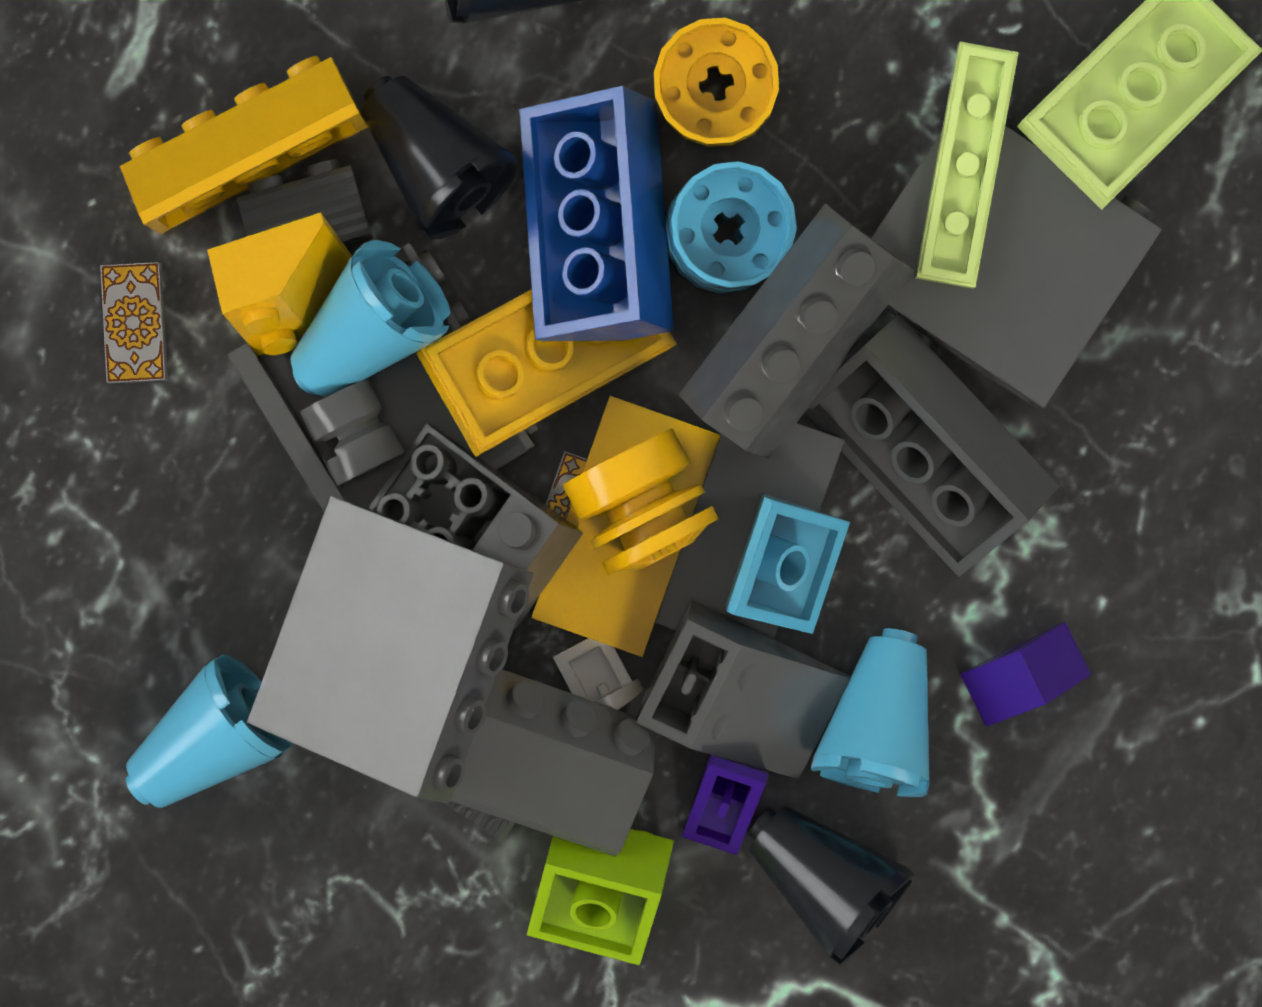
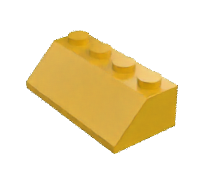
M318 56L307 58L286 71L289 79L270 89H268L266 83L250 87L234 98L237 106L216 116L213 110L205 111L190 118L181 125L185 133L163 143L161 137H156L133 148L129 152L132 160L121 165L120 168L143 224L157 233L163 234L248 190L247 185L249 183L275 176L368 128L333 59L330 57L321 62Z

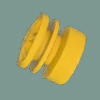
M728 18L700 19L679 29L661 49L654 70L655 98L667 123L686 140L707 147L732 146L753 136L770 117L779 91L778 64L768 43L748 25ZM718 69L721 77H732L734 85L725 89L726 99L715 101L711 92L701 93L699 85L708 81L707 71Z
M673 428L598 464L562 484L580 520L606 513L612 524L591 540L596 549L619 537L625 551L602 562L608 576L617 571L643 569L693 543L709 524L719 519L713 506L688 518L682 504L705 493L701 484L674 491L669 480L683 471L690 464V461Z

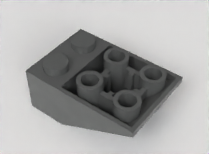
M427 423L368 507L398 522L506 564L533 572L534 575L529 586V601L524 612L518 617L515 629H517L583 534L581 530L540 499Z
M691 600L640 701L636 723L690 749L799 779L851 676Z

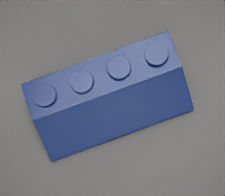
M619 86L519 109L535 340L624 341L674 331L657 101L625 86Z

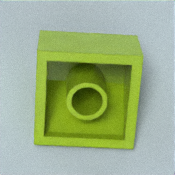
M630 829L621 852L616 856H612L553 836L527 936L640 965L661 899L674 840L656 836L647 831Z

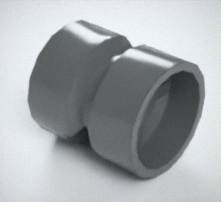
M368 378L339 390L300 411L313 440L323 442L327 446V450L322 458L336 487L405 454L392 425L381 423L378 419L383 407Z

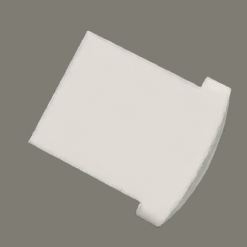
M587 638L553 657L571 693L618 710L633 700L643 690L638 678L633 681L631 680L616 649L604 643Z

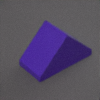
M1062 622L959 673L986 727L1045 705L1091 675L1066 622Z
M708 754L681 837L737 855L766 785L768 772L761 768Z

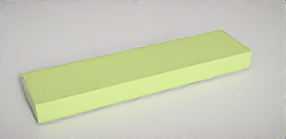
M961 41L958 43L915 274L916 279L970 289L976 287L1019 52Z

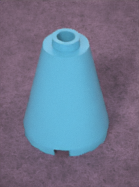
M376 239L363 243L353 253L291 355L293 377L305 392L327 397L376 374L434 343L447 332L449 326H444L443 321L450 315L449 304L441 287L422 264L416 260L409 267L395 257L401 248L392 243Z
M886 628L883 629L882 636L869 638L813 756L812 771H820V776L827 780L866 791L879 793L880 788H892L893 784H898L897 796L923 797L927 795L930 783L927 650L916 644L917 635L903 630Z
M222 654L220 657L207 662L126 763L128 776H126L127 787L140 803L144 805L151 803L158 808L166 807L279 758L284 751L291 747L292 742L247 723L257 691L262 682L257 675L242 662L230 655Z

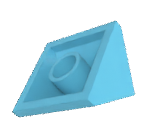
M762 493L725 604L726 612L813 634L850 522Z

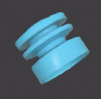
M739 161L714 164L694 175L669 204L665 217L668 257L677 273L696 288L718 294L745 291L769 277L793 246L797 231L794 204L782 183L763 168ZM716 217L723 223L731 218L736 221L739 226L733 234L738 241L736 245L729 239L721 244L715 240L713 234L718 230L717 223L714 221Z

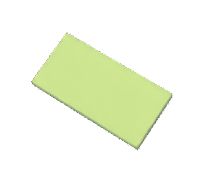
M1145 0L1050 92L1017 127L1102 210L1262 52V48L1212 0Z

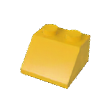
M321 212L207 250L222 314L258 356L262 354H284L297 346L352 257Z

